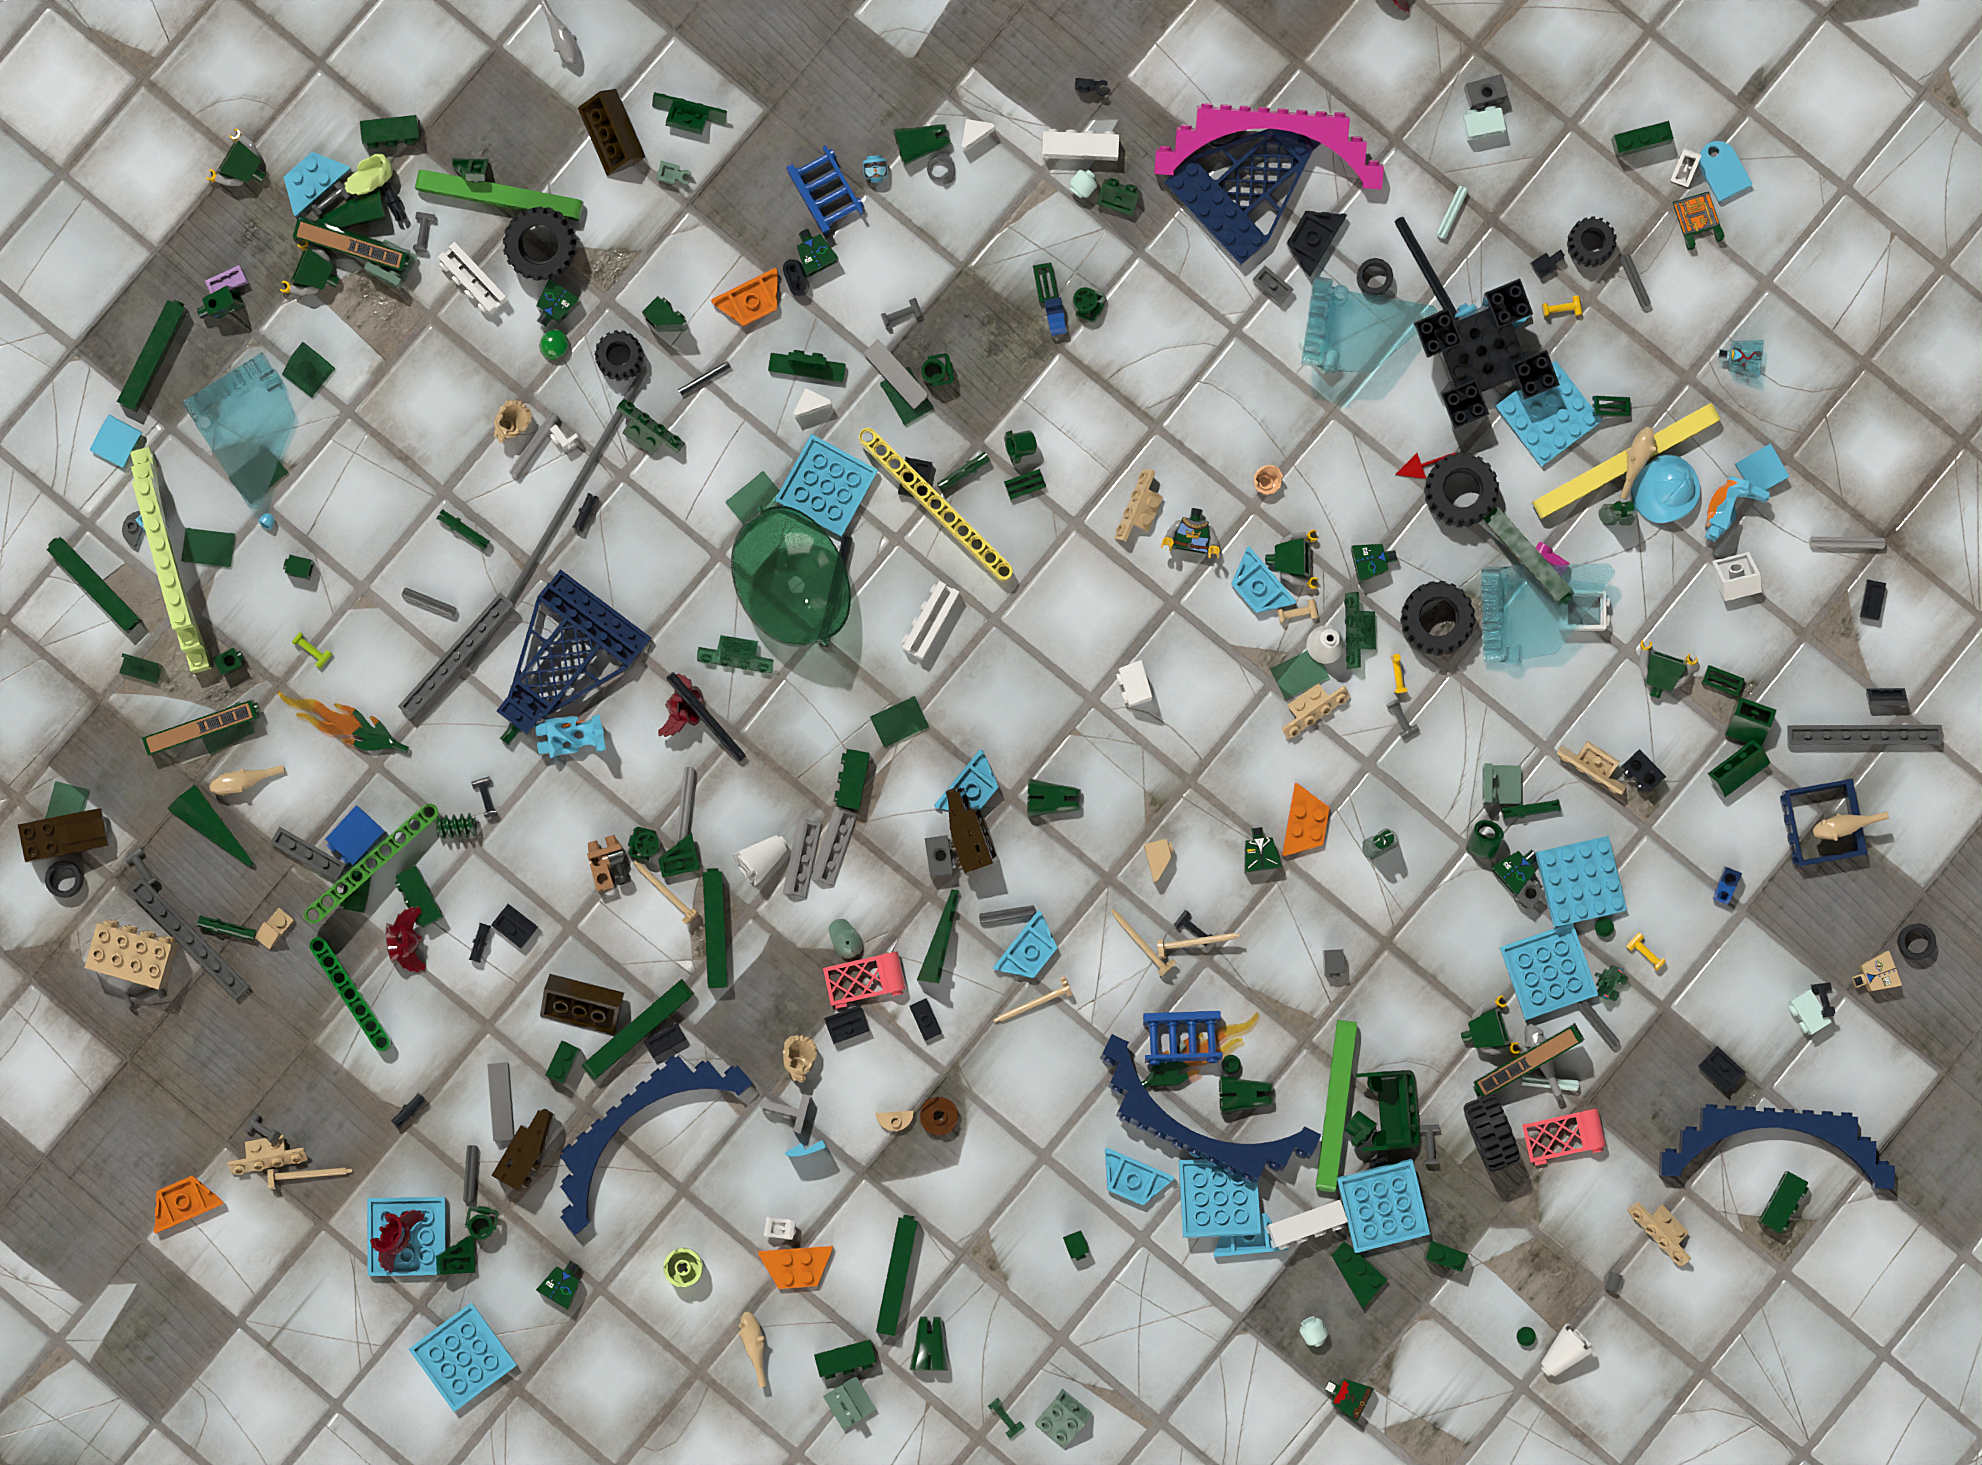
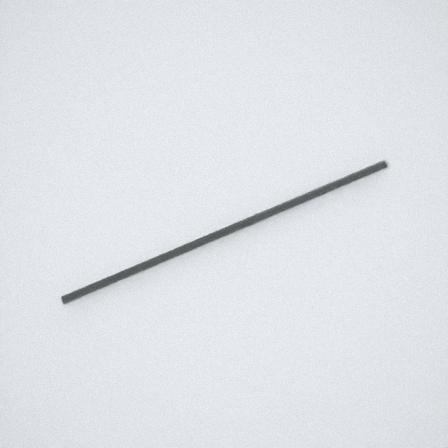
M639 371L623 399L627 401L632 400L646 376L644 373ZM616 410L506 597L511 602L514 601L622 417L623 413L619 410ZM498 626L474 652L466 666L473 671Z

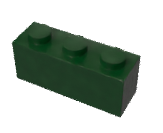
M417 115L360 121L361 140L363 146L367 147V149L379 148L378 146L382 145L396 147L400 143L415 145L416 142L421 141Z
M1666 121L1615 134L1611 142L1617 158L1671 144L1674 137L1670 123Z
M1751 740L1707 774L1715 789L1724 797H1727L1771 764L1765 750L1755 740Z
M847 749L846 753H842L841 764H844L843 772L839 771L837 783H840L839 791H835L834 802H837V807L860 811L870 757L869 752Z
M414 866L395 876L397 879L395 885L399 892H404L406 896L404 902L408 909L412 906L414 908L420 907L421 913L415 920L417 926L421 925L422 928H426L445 918L418 866Z
M1785 1171L1757 1222L1776 1233L1785 1232L1790 1224L1788 1220L1791 1214L1794 1215L1799 1208L1797 1203L1800 1197L1804 1198L1809 1189L1806 1187L1809 1182L1789 1171Z
M871 1339L814 1354L819 1377H824L825 1380L835 1378V1373L842 1371L844 1375L855 1372L854 1368L862 1366V1370L874 1367L873 1363L877 1362Z

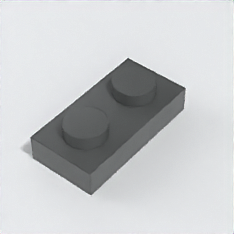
M1265 265L1252 279L1255 284L1281 305L1294 290Z

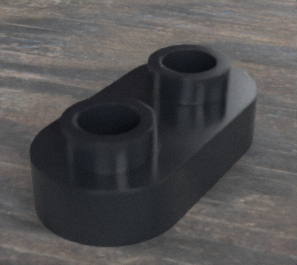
M796 259L787 260L783 265V273L790 292L795 296L806 295L809 291V282L802 263ZM800 284L803 285V288L801 290L799 288Z

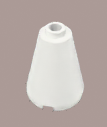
M1320 626L1309 634L1306 646L1309 655L1316 662L1329 664L1341 657L1344 652L1345 642L1342 634L1334 627Z
M775 835L733 854L735 862H740L738 868L751 883L754 882V885H757L784 855L788 844L782 836L778 837Z
M1569 1323L1563 1326L1541 1362L1543 1365L1541 1369L1548 1376H1557L1595 1350L1594 1348H1589L1591 1343L1577 1329L1574 1331L1570 1329L1572 1325Z

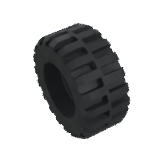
M550 207L530 208L517 214L509 222V226L506 227L504 232L506 234L502 243L505 246L503 252L504 255H507L508 264L514 267L513 270L516 273H521L522 277L531 278L536 281L549 280L566 271L574 261L573 258L578 250L576 249L578 238L575 236V228L570 224L571 221L565 218L563 213L555 211ZM534 226L548 227L556 235L558 241L557 251L547 261H535L524 250V235Z
M1457 452L1455 455L1450 454L1445 456L1444 459H1440L1431 469L1426 479L1424 493L1426 494V504L1428 503L1429 510L1436 515V519L1446 522L1445 524L1448 526L1456 525V527L1462 528V526L1469 527L1481 522L1492 511L1499 495V482L1496 480L1497 475L1495 471L1491 470V465L1488 462L1482 461V457H1475L1472 453L1468 452L1467 454ZM1455 473H1466L1472 476L1479 485V496L1475 503L1468 507H1457L1451 504L1444 495V484L1448 477Z
M1431 581L1425 585H1420L1406 599L1400 618V624L1403 627L1402 632L1408 638L1409 644L1412 643L1416 650H1421L1425 652L1424 654H1435V656L1450 654L1459 649L1468 640L1475 624V609L1471 605L1470 597L1467 598L1464 594L1465 591L1458 589L1453 583L1447 584L1446 581ZM1443 601L1454 610L1456 616L1455 625L1446 635L1434 636L1423 629L1420 623V613L1427 603Z
M1489 1094L1466 1103L1463 1107L1464 1115L1479 1155L1489 1172H1496L1517 1164L1520 1160L1518 1146L1497 1097Z

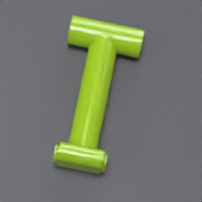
M301 632L292 640L294 645L298 643L318 659L315 665L320 669L332 656V653L328 650L321 653L303 638Z

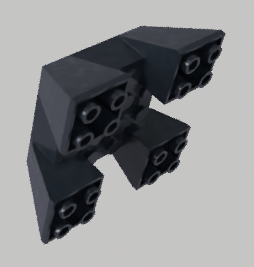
M1520 278L1485 292L1482 307L1453 318L1450 308H1446L1413 322L1426 357L1429 358L1439 354L1449 382L1440 394L1454 429L1489 415L1482 392L1508 381L1513 383L1524 400L1560 385L1548 351L1544 349L1523 352L1513 327V322L1533 315ZM1476 328L1477 333L1471 338L1470 331ZM1500 339V346L1495 348L1494 341ZM1483 346L1482 354L1477 355V348ZM1462 353H1465V360L1463 362H1459V356ZM1489 363L1490 369L1488 372L1484 373L1483 367L1485 364Z

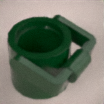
M1088 287L1078 289L1072 301L1073 309L1076 312L1075 316L1095 323L1105 307L1106 296ZM1097 296H1100V297H1101V300H1100V302H1098V304H1097V301H1098ZM1094 312L1092 318L1085 316Z
M944 353L927 356L928 360L921 367L923 381L933 387L951 384L954 381V370L949 355ZM938 358H945V365ZM946 373H947V375H948V379H949L948 381H944V380H945V377H946Z
M1011 430L1004 435L1006 451L1012 465L1019 464L1021 457L1036 453L1037 442L1032 431L1027 430L1013 433Z
M635 827L633 834L629 838L628 855L646 861L656 856L661 850V841L655 835L656 831ZM638 830L645 831L637 836ZM635 848L636 851L642 856L632 854L633 849Z
M1358 1110L1344 1131L1353 1136L1351 1144L1353 1147L1358 1148L1365 1144L1372 1136L1378 1123Z
M471 1206L468 1208L465 1228H468L470 1235L474 1238L487 1239L494 1232L496 1233L499 1212L490 1209V1207ZM471 1211L480 1213L470 1219ZM489 1214L495 1215V1221Z

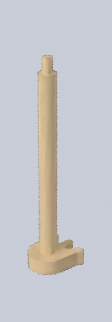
M636 860L633 862L637 866L636 868L686 914V917L682 919L685 924L690 923L698 915L699 912L695 908L690 910L641 863L639 864Z
M1114 909L1111 910L1114 914L1113 917L1160 968L1158 974L1161 977L1165 975L1176 964L1175 960L1172 959L1165 965L1121 914L1117 913Z
M1229 933L1165 943L1164 939L1157 940L1158 955L1160 959H1166V949L1234 940L1241 936L1240 933Z
M1065 976L1059 978L1063 986L1062 988L998 1015L997 1018L993 1019L994 1022L1004 1021L1065 993L1067 997L1073 995Z
M335 1168L275 1173L274 1169H268L269 1189H276L275 1180L344 1175L351 1173L352 1169Z

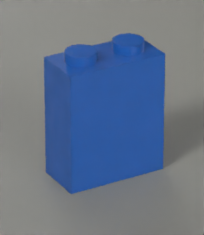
M356 805L325 838L328 842L326 846L334 853L338 851L342 854L341 859L348 866L350 864L356 865L387 832Z

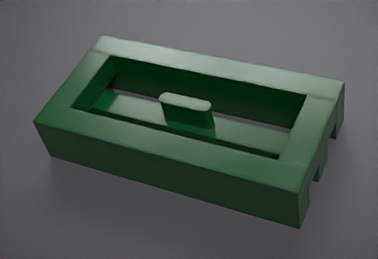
M1052 263L1033 265L1039 304L1043 303L1044 300L1058 298ZM1047 267L1049 270L1051 286L1053 291V296L1051 297L1049 295V289L1045 273V268ZM1037 269H1041L1046 298L1042 297Z
M1592 397V401H1594V404H1592V408H1594L1593 416H1631L1630 397ZM1599 401L1625 402V405L1599 404ZM1599 408L1623 409L1625 412L1599 411Z
M1040 469L1004 481L1010 500L1046 488ZM1038 475V478L1009 487L1010 484ZM1039 481L1041 483V485L1029 488L1027 490L1012 495L1011 491L1023 488L1025 486L1034 484Z
M1708 665L1701 683L1738 697L1744 678ZM1710 671L1736 680L1739 683L1737 685L1730 681L1711 675ZM1710 678V679L1715 680V681H1717V682H1720V683H1723V684L1728 685V686H1730V687H1733V688L1736 689V691H1733V690L1728 689V688H1726V687H1723V686H1721V685H1718V684H1715V683H1713V682H1710V681H1708L1707 679Z

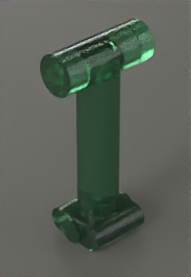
M996 1398L988 1405V1408L990 1410L994 1409L1007 1425L1009 1430L1006 1432V1435L1011 1439L1025 1426L1021 1421L1015 1424L999 1404L1001 1400Z

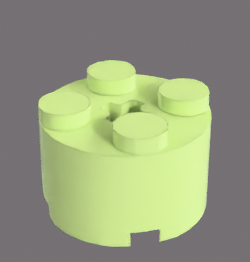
M679 1248L669 1253L666 1257L663 1267L666 1279L674 1286L688 1287L695 1284L701 1278L704 1264L696 1251L689 1248ZM680 1263H681V1264H684V1263H687V1264H688V1265H687V1269H688L687 1272H686V1271H683V1272H680V1271H679V1270L681 1269V1267L679 1266Z

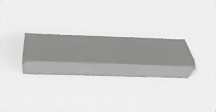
M879 339L864 352V355L913 409H916L928 398V393Z
M841 807L834 808L811 875L812 880L833 886L857 813Z
M798 819L783 894L806 898L821 827L820 822Z
M508 1062L487 1064L493 1141L512 1140L514 1136Z

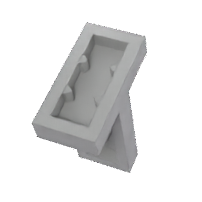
M802 1095L799 1109L761 1100L760 1107L764 1108L763 1112L774 1115L775 1111L782 1113L781 1117L793 1120V1116H796L793 1132L801 1134L811 1096Z

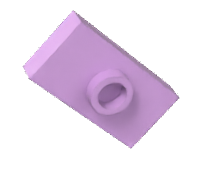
M238 265L206 280L205 283L210 293H213L226 285L237 289L248 284V281L241 266Z

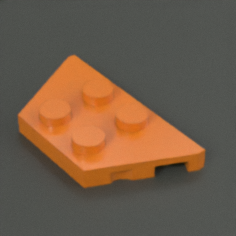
M777 268L771 269L711 299V303L743 327L777 311Z
M1294 783L1282 856L1319 847L1324 842L1330 807L1298 783Z
M193 1175L157 1190L154 1234L225 1203Z
M833 1246L758 1251V1255L778 1289L818 1286Z

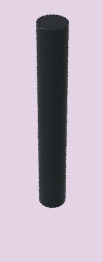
M726 361L678 390L683 396L731 368V366Z

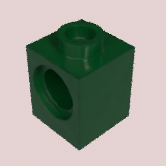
M289 554V558H286L284 561L283 570H285V574L288 576L310 581L314 561Z
M231 648L213 658L221 675L224 677L245 667L243 663L245 658L240 650L237 651L235 648ZM229 657L235 658V663L232 666H227L226 660Z
M1081 1230L1063 1237L1071 1259L1075 1258L1078 1261L1087 1257L1086 1253H1089Z

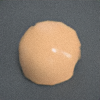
M1265 465L1259 468L1253 479L1255 489L1264 495L1274 494L1281 487L1283 474L1274 465Z

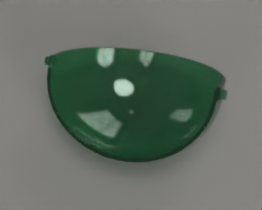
M762 505L757 508V514L750 517L742 525L733 543L731 573L738 599L751 621L764 634L776 642L790 647H808L817 643H822L825 646L830 643V637L837 634L843 628L850 612L851 589L844 562L831 538L811 517L800 510L788 506L765 508Z

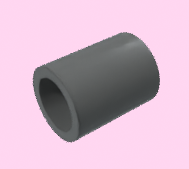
M1610 1271L1604 1288L1618 1292L1623 1276Z

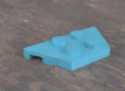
M314 152L305 157L284 176L294 216L297 218L347 174L351 168Z
M1248 546L1231 583L1232 587L1255 614L1294 605L1296 600Z
M982 749L976 753L949 786V788L959 786L965 788L971 807L979 805L980 810L999 788ZM946 792L935 803L934 807L949 810Z
M1038 910L994 965V970L1034 978L1058 947L1041 911Z
M1107 1147L1105 1148L1107 1190L1144 1205L1174 1180L1172 1175Z
M1260 1213L1261 1235L1220 1236L1213 1257L1288 1250V1248L1279 1250L1278 1247L1272 1248L1270 1242L1272 1239L1270 1233L1267 1234L1265 1226L1273 1223L1267 1213Z

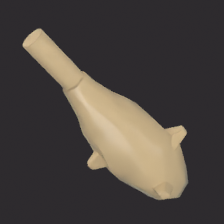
M1645 427L1635 437L1631 449L1626 450L1628 453L1626 482L1620 495L1622 499H1628L1633 482L1644 468L1652 453L1657 451V448L1654 447L1655 438L1652 428Z
M283 765L265 770H244L241 768L239 771L226 772L219 775L209 784L211 792L225 797L226 794L242 792L266 777L284 773L285 771Z
M1888 812L1870 816L1840 815L1838 813L1832 818L1819 822L1814 827L1813 833L1817 838L1834 839L1837 841L1838 837L1850 835L1870 823L1887 820L1889 815Z
M749 1311L744 1312L740 1318L739 1327L741 1331L738 1332V1335L741 1336L747 1355L756 1371L759 1388L766 1387L763 1371V1340L765 1337L762 1335L756 1317Z

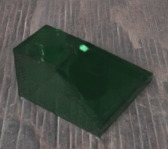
M302 342L291 355L282 375L313 398L336 368Z

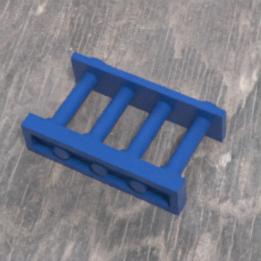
M826 145L823 146L825 154L805 166L795 168L791 164L786 167L790 178L823 236L830 233L829 227L832 226L833 222L855 210L861 216L865 207L860 198L856 199L835 162L837 157L832 149L828 150ZM828 161L830 162L834 171L811 184H804L801 179L804 177V174ZM837 177L843 185L842 188L819 201L813 200L811 197L812 191ZM845 194L849 195L852 204L828 217L822 216L820 212L822 207Z
M1221 1011L1143 1013V1025H1147L1150 1032L1151 1054L1145 1055V1063L1153 1066L1160 1065L1161 1062L1207 1061V1063H1218L1219 1060H1222L1223 1052H1216L1215 1025L1221 1020ZM1197 1023H1205L1207 1025L1209 1053H1197ZM1161 1024H1167V1027H1169L1170 1054L1158 1055L1157 1027ZM1178 1024H1186L1188 1026V1054H1178L1176 1026Z

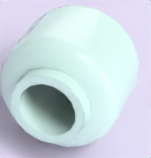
M1079 170L1069 182L1070 190L1079 198L1089 197L1097 187L1096 176L1089 170L1086 172Z
M1314 1316L1305 1319L1300 1327V1333L1305 1343L1310 1346L1315 1345V1347L1324 1344L1328 1336V1330L1323 1321Z

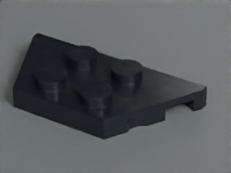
M1315 211L1304 212L1286 245L1307 277L1310 278L1347 214L1319 213Z

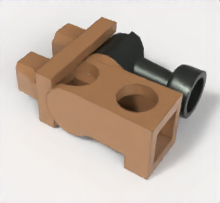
M615 835L605 837L607 847L600 849L598 840L588 842L589 853H587L598 892L615 887L609 868L615 867L618 874V877L615 879L617 885H623L632 881L630 874L625 873V855L622 845L618 843Z

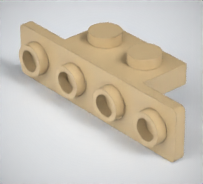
M1143 469L1140 473L1138 483L1131 493L1129 504L1123 512L1121 523L1116 528L1115 539L1127 541L1133 525L1149 532L1163 499V496L1149 490L1155 471Z
M1318 683L1289 703L1287 706L1296 719L1282 727L1287 740L1297 736L1302 730L1313 725L1324 715L1329 714L1331 710L1345 703L1350 698L1347 688L1342 686L1328 696Z
M1588 740L1578 755L1562 745L1559 747L1557 754L1561 760L1574 764L1577 770L1582 773H1588L1598 783L1602 782L1608 786L1611 792L1623 794L1626 786L1611 777V774L1620 762L1618 759Z
M281 1135L276 1144H271L267 1140L268 1138L245 1142L246 1158L229 1161L228 1168L232 1175H241L250 1171H261L266 1168L281 1167L292 1163L298 1164L302 1161H307L308 1158L304 1148L286 1151L285 1138Z
M1636 1202L1629 1207L1627 1211L1631 1214L1632 1218L1645 1229L1646 1233L1664 1249L1675 1263L1681 1267L1691 1260V1257L1679 1245L1689 1232L1663 1204L1652 1214L1640 1202Z

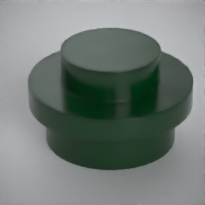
M1601 918L1595 923V932L1601 937H1608L1614 931V924L1608 918Z
M1227 1055L1223 1058L1221 1066L1226 1073L1234 1074L1239 1071L1241 1062L1237 1056Z
M1522 1327L1518 1330L1516 1338L1521 1345L1530 1346L1536 1340V1333L1530 1327Z

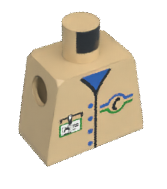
M1885 951L1860 965L1861 974L1852 977L1855 988L1866 985L1868 992L1902 985L1889 951Z

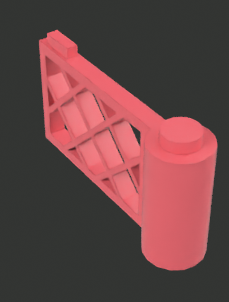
M898 951L823 968L831 1006L835 1005L836 1009L846 1007L847 1002L891 993L892 996L901 995L903 990L906 989ZM871 961L877 962L878 969L874 975L865 970V967ZM853 965L861 969L855 979L846 974L849 967ZM837 970L842 973L837 983L830 980L828 971ZM863 971L872 976L867 986L857 981ZM844 975L853 980L848 990L839 985ZM874 978L881 982L882 991L874 992L869 988ZM855 983L865 988L859 996H855L850 992ZM839 987L846 994L842 1000L835 1001L833 993Z
M1598 1108L1522 1125L1530 1162H1535V1166L1547 1163L1546 1159L1586 1150H1592V1153L1604 1151L1603 1147L1606 1146ZM1576 1117L1578 1125L1573 1132L1565 1127L1564 1124L1567 1119ZM1551 1122H1555L1560 1126L1555 1136L1545 1130ZM1545 1124V1126H1544L1543 1128H1541V1127L1538 1126V1125ZM1535 1126L1541 1130L1536 1140L1528 1136V1127ZM1562 1127L1572 1133L1567 1143L1557 1138ZM1578 1128H1579L1580 1136H1579L1578 1134H1576V1131H1577ZM1543 1132L1553 1137L1548 1147L1537 1142ZM1575 1135L1581 1139L1583 1147L1574 1149L1568 1144ZM1555 1139L1565 1145L1559 1153L1549 1149ZM1537 1143L1546 1150L1542 1156L1534 1158L1532 1149ZM1566 1147H1569L1570 1149H1572V1150L1564 1151ZM1547 1151L1553 1153V1154L1545 1155V1154L1547 1153Z

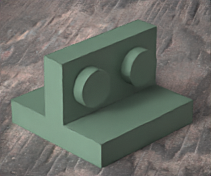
M857 1376L823 1396L843 1430L876 1410Z

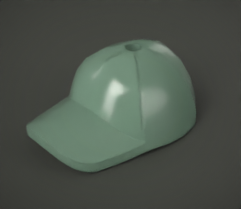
M837 919L830 924L829 934L837 954L844 959H852L859 955L863 950V942L859 933L845 919Z

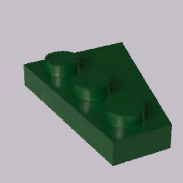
M1343 1241L1331 1256L1363 1309L1388 1279Z

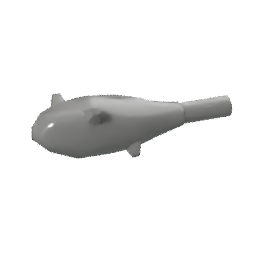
M540 0L539 3L549 22L555 46L554 52L560 53L565 62L567 61L571 64L578 63L580 53L575 41L576 36L572 35L568 27L552 12L547 0Z
M1532 1024L1525 1027V1048L1530 1049L1546 1039L1543 1030ZM1552 1059L1539 1068L1548 1079L1553 1093L1557 1097L1562 1095V1092L1555 1078Z

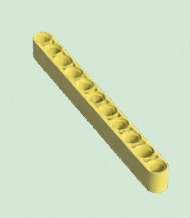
M1709 403L1655 433L1654 447L1657 448V451H1654L1648 460L1720 421L1721 418L1713 404ZM1626 450L1532 502L1540 519L1542 520L1627 473L1628 453Z
M864 428L861 430L858 438L859 443L999 581H1007L1012 575V566L873 429ZM869 433L873 439L870 442H865L862 439V435ZM880 446L884 447L886 449V454L882 456L878 455L876 453V448ZM897 460L900 463V467L893 469L890 467L889 462ZM910 473L914 479L912 482H906L903 479V475ZM925 487L927 494L920 496L917 493V488ZM937 500L940 502L941 507L933 509L930 506V502ZM945 514H952L954 521L951 523L944 520ZM959 527H965L968 530V534L960 536L957 530ZM978 540L982 546L978 550L973 549L971 542ZM985 555H994L995 561L993 563L986 562ZM999 568H1007L1009 574L1005 577L1001 576L998 572Z

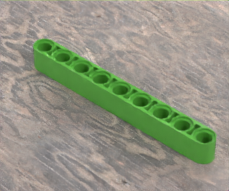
M418 170L415 190L520 211L540 206L544 208L550 207L555 211H560L565 218L573 221H580L584 203L582 200L485 181L473 183L466 181L463 177L427 170Z
M430 803L424 804L310 904L303 912L304 920L311 924L321 921L438 816V808ZM426 807H430L433 810V815L430 818L424 815ZM411 820H416L419 823V827L415 831L410 828ZM398 832L404 835L402 843H398L395 840V835ZM383 845H387L390 848V853L387 856L381 853ZM369 858L375 860L376 865L373 869L368 868L366 865V861ZM354 871H358L361 874V879L358 882L352 879ZM341 883L347 888L346 893L343 895L337 891V887ZM326 896L332 899V905L328 908L322 902ZM311 909L317 911L318 916L315 920H310L308 917V912Z
M1338 1019L1336 1024L1315 1190L1331 1193L1336 1191L1357 1022Z

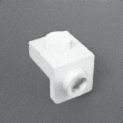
M557 425L550 428L553 433L550 437L556 445L560 443L564 450L567 448L570 450L578 444L580 438L577 433L566 439Z
M766 1217L764 1236L793 1239L796 1232L795 1220Z

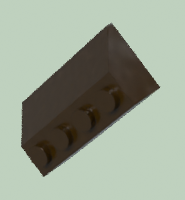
M616 89L599 91L578 107L607 176L634 166L645 158Z
M549 974L544 987L540 1016L615 1035L624 992Z

